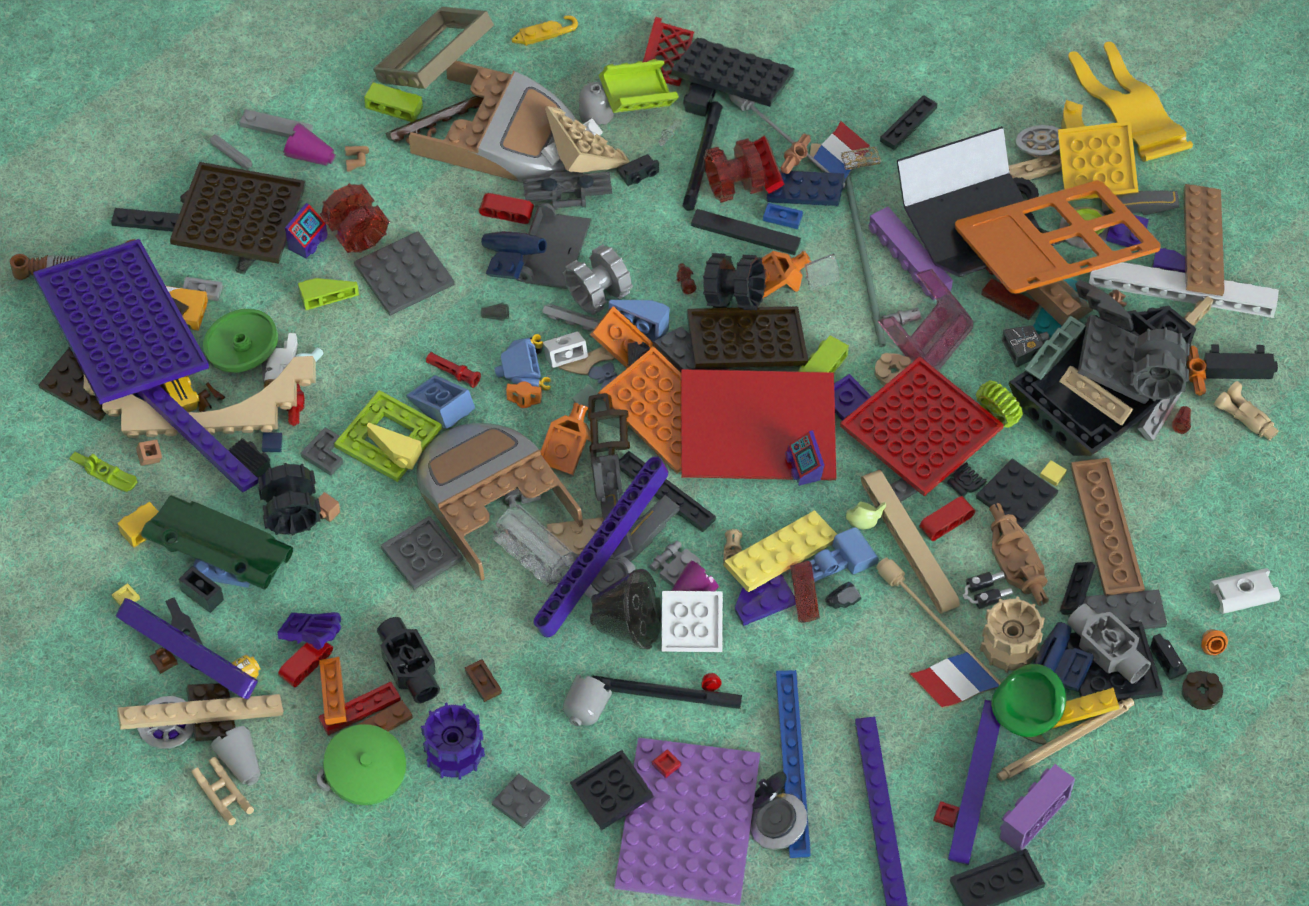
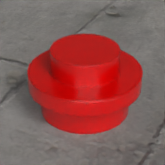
M715 673L704 675L701 686L705 691H715L722 684L720 677Z

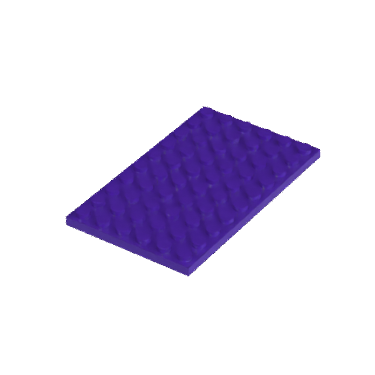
M140 239L33 272L34 279L99 404L209 369L208 361Z

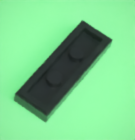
M1093 562L1075 563L1060 608L1062 614H1072L1078 607L1083 605L1095 569Z

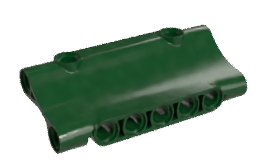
M173 495L168 497L160 511L144 525L141 533L143 538L166 547L170 552H182L233 574L239 582H248L263 590L268 588L280 565L283 562L287 563L293 553L292 546L276 540L275 537L265 531L197 502L191 501L189 503ZM176 538L174 542L168 543L169 539ZM240 568H246L244 572L237 573Z

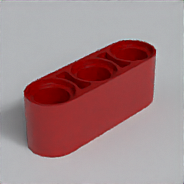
M493 193L484 194L479 207V213L482 216L521 224L529 223L534 210V204L528 200Z
M960 496L924 518L919 527L931 541H935L971 519L976 510L963 496Z
M306 642L281 666L278 675L292 687H297L320 665L319 660L327 659L331 655L333 646L326 642L324 647L318 650L313 644Z

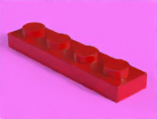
M763 136L749 145L764 187L770 194L782 187L784 182L769 141Z
M388 682L345 703L346 722L326 725L324 714L318 716V719L327 736L401 701V698L392 682Z

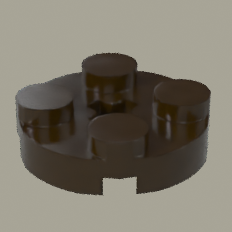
M1205 671L1190 672L1182 685V696L1185 701H1188L1192 704V707L1199 710L1213 708L1220 702L1223 695L1222 683L1215 673ZM1204 687L1207 691H1205V694H1201V691L1197 689Z

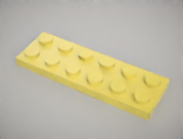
M814 510L725 560L723 566L747 592H750L831 546L837 533Z

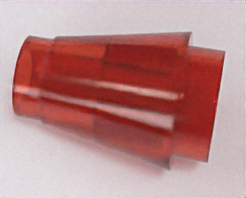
M1187 406L1180 408L1172 422L1173 430L1176 433L1185 434L1191 428V409Z

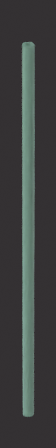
M849 174L845 181L847 197L879 347H885L886 341L852 180Z

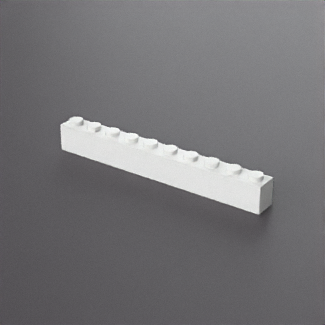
M1124 262L1091 271L1089 284L1096 287L1116 289L1197 304L1199 300L1203 301L1209 296L1213 299L1211 307L1271 318L1274 317L1279 292V290L1270 287H1260L1224 280L1225 291L1223 296L1187 291L1185 273Z

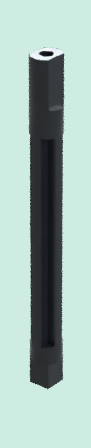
M718 101L711 102L701 142L682 207L687 211L695 208L701 181L723 108Z
M592 675L593 678L605 684L603 688L606 691L611 690L618 693L741 709L742 695Z

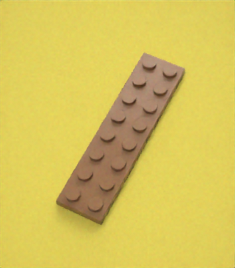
M1185 184L1183 190L1186 290L1223 296L1225 289L1221 189Z
M1102 458L1071 462L1070 467L1104 595L1144 591L1143 580L1110 459Z

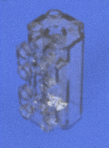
M520 504L516 505L517 509L515 510L512 508L507 509L497 521L496 526L498 530H494L492 539L547 587L554 584L558 585L578 558V555Z

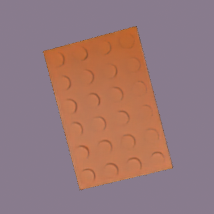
M653 346L600 390L598 394L607 393L611 395L613 409L628 410L627 425L678 474L681 471V373Z

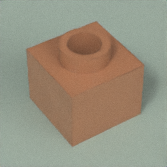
M158 440L138 443L136 451L141 466L160 462L162 454Z
M324 492L318 498L321 512H319L320 518L331 522L340 513V506L337 500Z

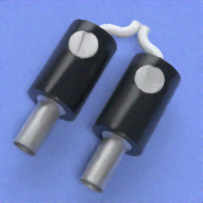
M1003 571L992 575L990 572H986L966 579L967 586L965 587L963 597L976 604L978 609L997 604L999 599L1013 594L1011 587L1001 591L998 588H994L974 595V600H972L971 597L967 596L968 589L970 593L991 587L994 585V581L1005 578Z

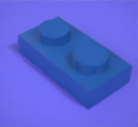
M768 203L763 215V221L798 229L803 217V211Z

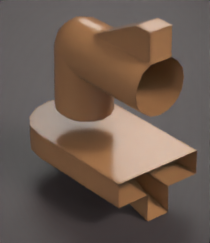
M345 146L346 156L357 155V159L346 160L347 172L357 167L365 166V154L369 153V148L367 146Z

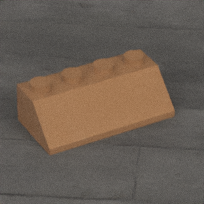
M1064 280L1026 291L1061 326H1063L1069 316L1079 320L1093 311L1089 304L1083 298H1080L1078 293Z

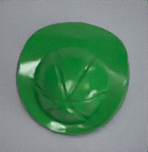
M1040 664L1022 666L1008 675L994 691L991 699L992 711L997 721L1004 728L1018 736L1035 737L1052 729L1063 716L1066 706V693L1063 683L1058 675L1046 666Z

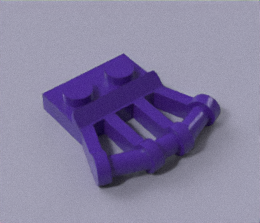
M291 612L277 632L278 639L297 641V644L304 641L313 644L319 650L324 647L326 642L334 640L336 634L341 630V625L339 624L341 622V615L337 612L322 614Z

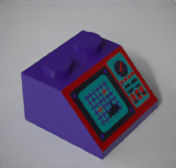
M308 203L301 208L285 227L288 250L306 259L310 254L315 253L320 242H324L328 236L326 223Z
M812 430L789 443L788 449L785 452L787 462H791L792 478L797 480L798 486L820 481L822 477L824 462Z

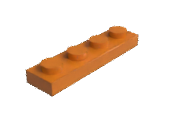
M334 657L319 660L326 725L346 722L340 658Z

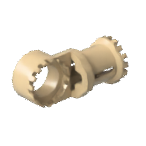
M729 529L725 532L726 545L724 546L723 564L725 560L742 551L740 545L742 532L737 531V529Z

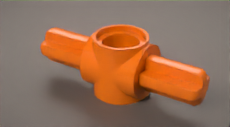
M1192 345L1189 347L1186 366L1189 369V381L1193 383L1195 394L1202 396V394L1206 393L1204 383L1206 379V363L1199 358L1197 347Z

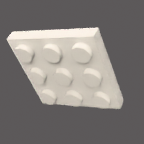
M662 591V652H722L723 592Z

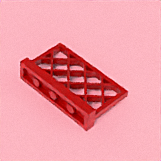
M655 16L643 62H648L662 55L665 59L664 65L668 64L671 67L668 71H665L663 67L660 68L665 82L680 87L681 78L675 80L669 77L674 67L672 62L679 60L684 54H679L676 50L677 48L682 47L686 52L690 47L694 31L662 23V18ZM662 30H668L672 34L669 36H665ZM686 35L690 37L689 39L682 41V39L679 36ZM675 38L678 43L672 45L669 40ZM665 42L668 47L662 49L659 44ZM672 51L675 56L669 58L666 53Z

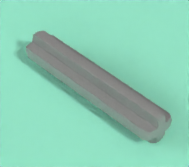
M214 134L210 138L212 145L244 169H249L252 166V160L221 137Z

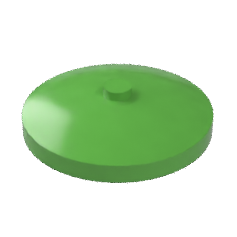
M235 310L223 315L210 326L203 341L204 353L211 365L221 371L231 373L247 371L259 366L270 357L278 342V331L272 318L260 310Z
M354 725L340 731L328 744L323 759L324 776L332 791L343 800L357 805H373L391 797L400 787L406 771V757L401 744L391 733L374 725Z

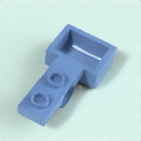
M855 527L834 537L832 545L835 549L834 551L830 552L828 549L820 551L813 560L797 566L795 571L804 585L807 586L846 568L854 575L878 564L879 558L859 529Z

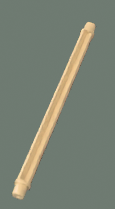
M1132 698L1119 701L1120 709L1093 716L1065 732V734L1004 767L1002 771L996 774L998 780L1002 782L1005 779L1012 778L1104 725L1109 720L1123 714L1130 707L1134 706V701Z

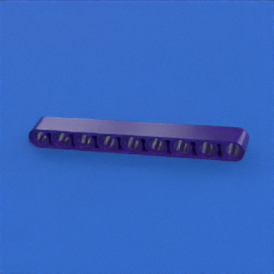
M128 598L123 600L115 615L118 619L240 697L250 698L258 683L256 678Z
M986 699L948 858L950 861L969 865L1001 725L992 711L991 701Z

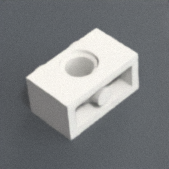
M578 331L543 342L545 357L552 368L588 357L586 342Z

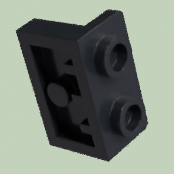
M646 154L618 167L617 172L627 186L638 184L641 180L653 177L659 172V161L657 159L653 161L650 155Z
M1160 633L1154 635L1150 649L1169 680L1186 674L1187 669L1169 640L1164 639Z

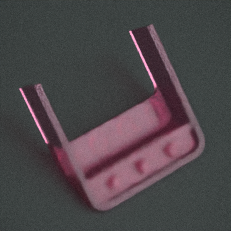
M933 269L918 272L916 275L935 297L937 304L912 336L908 335L894 316L881 318L877 322L906 357L915 361L920 356L933 368L939 370L971 332L973 320Z

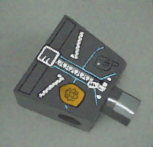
M1031 325L1005 329L1002 335V342L1016 367L1030 362L1045 341L1050 340L1047 332L1037 334L1034 326Z

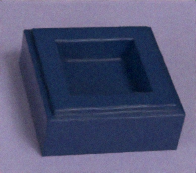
M263 433L262 452H282V433Z

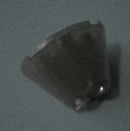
M636 569L601 592L593 594L591 597V625H595L599 632L637 648H652L651 644L657 642L660 633L661 603L660 597L655 596L654 587L657 586L650 573L645 569Z

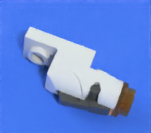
M289 333L288 341H284V348H275L270 357L262 363L264 388L274 381L293 357L296 356L298 346L296 333Z

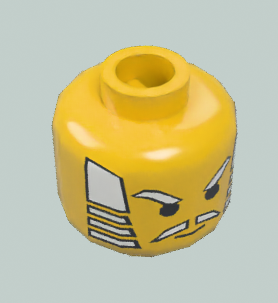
M244 655L232 662V664L252 677H258L260 667L253 656Z

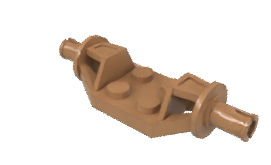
M1000 503L996 504L998 508H996L995 504L989 508L995 519L990 526L993 532L992 553L1001 571L1004 572L1006 581L1021 589L1024 594L1032 593L1038 606L1042 605L1041 601L1043 605L1046 604L1049 598L1046 596L1043 587L1048 581L1045 577L1044 566L1029 536L1018 525L1014 515H1005Z

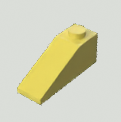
M368 422V437L394 464L401 468L412 470L422 453L421 441Z

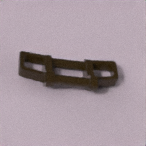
M607 393L591 395L588 398V421H590L591 433L590 457H597L599 452L608 451V455H614L615 450L630 449L627 431L628 410L613 409L611 395ZM605 399L607 410L595 412V401ZM619 418L620 441L599 443L598 421Z

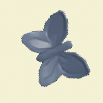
M611 362L604 364L602 367H591L588 373L589 377L599 379L597 381L599 384L603 383L601 390L617 377V373L614 372V364Z

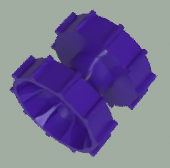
M446 702L445 706L439 707L433 712L429 711L425 725L421 726L422 735L425 737L423 748L424 752L427 753V767H431L440 774V778L444 776L450 778L458 777L461 780L462 776L469 774L473 770L477 771L481 757L485 756L484 747L481 746L483 731L480 730L479 715H475L466 708V704L462 706L448 705ZM457 740L455 743H450L449 741Z

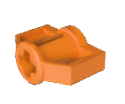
M525 381L517 385L507 384V400L516 403L520 408H528L531 405L541 403L542 390L541 387L532 386Z

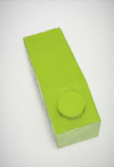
M314 278L298 283L299 294L305 310L359 295L358 284L354 281Z

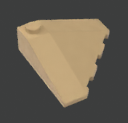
M549 106L545 108L559 157L566 170L583 173L618 168L630 162L623 151L618 148L615 150L610 145H607V140L598 134L594 136L591 132L585 130L587 127L576 119L573 122L572 119L565 116L566 112Z

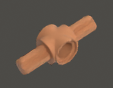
M802 134L799 140L794 142L784 152L785 161L780 167L782 173L789 174L792 168L797 166L807 156L806 147L811 141L809 134Z

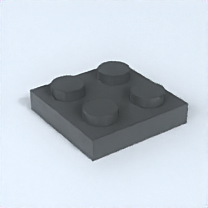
M518 773L492 801V805L522 828H525L551 800V796Z

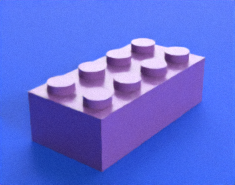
M1056 764L1051 769L1047 768L1042 773L1041 780L1038 783L1034 782L1028 789L1029 793L1025 797L1021 796L1015 803L1016 807L1012 811L1008 810L1002 818L1003 824L1000 827V839L1017 852L1026 847L1071 796L1075 778Z

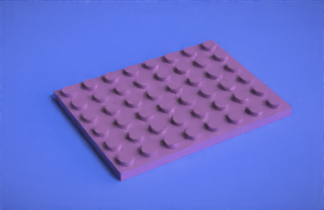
M638 738L634 767L654 797L628 813L625 817L615 889L740 905L760 753ZM668 749L681 762V767L665 778L652 765V761Z

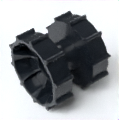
M712 253V256L706 261L703 276V295H705L707 306L727 308L734 294L738 308L757 311V307L763 303L762 299L766 288V269H764L762 257L743 254L740 261L737 262L735 270L731 260L732 256H726L724 253Z
M284 463V465L268 468V471L261 477H258L260 500L267 502L266 505H263L265 529L269 528L275 532V535H295L306 530L310 531L317 522L321 521L319 499L311 496L316 493L314 485L316 481L313 470L310 471L304 467V464Z

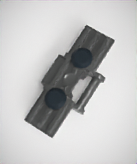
M566 171L554 172L550 177L523 179L525 200L552 199L555 210L557 208L582 206L584 208L586 207L585 196L612 194L610 172L583 174ZM574 192L575 198H581L556 201L561 199V193Z

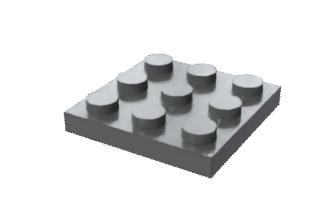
M431 516L426 517L381 544L382 551L413 590L463 561L461 553Z

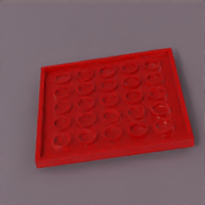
M919 356L840 422V427L920 494L926 496L1003 429L1004 424Z

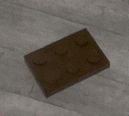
M220 683L187 685L186 688L188 702L230 698L229 689ZM234 720L192 723L195 742L214 741L219 736L223 739L227 736L225 732L236 728Z

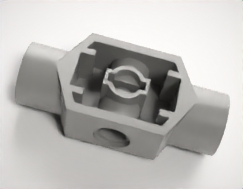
M1083 604L1071 614L1067 625L1081 637L1079 647L1083 651L1093 654V660L1107 673L1118 671L1130 683H1135L1148 671L1151 662L1136 650L1139 637L1111 612L1097 614L1087 604Z

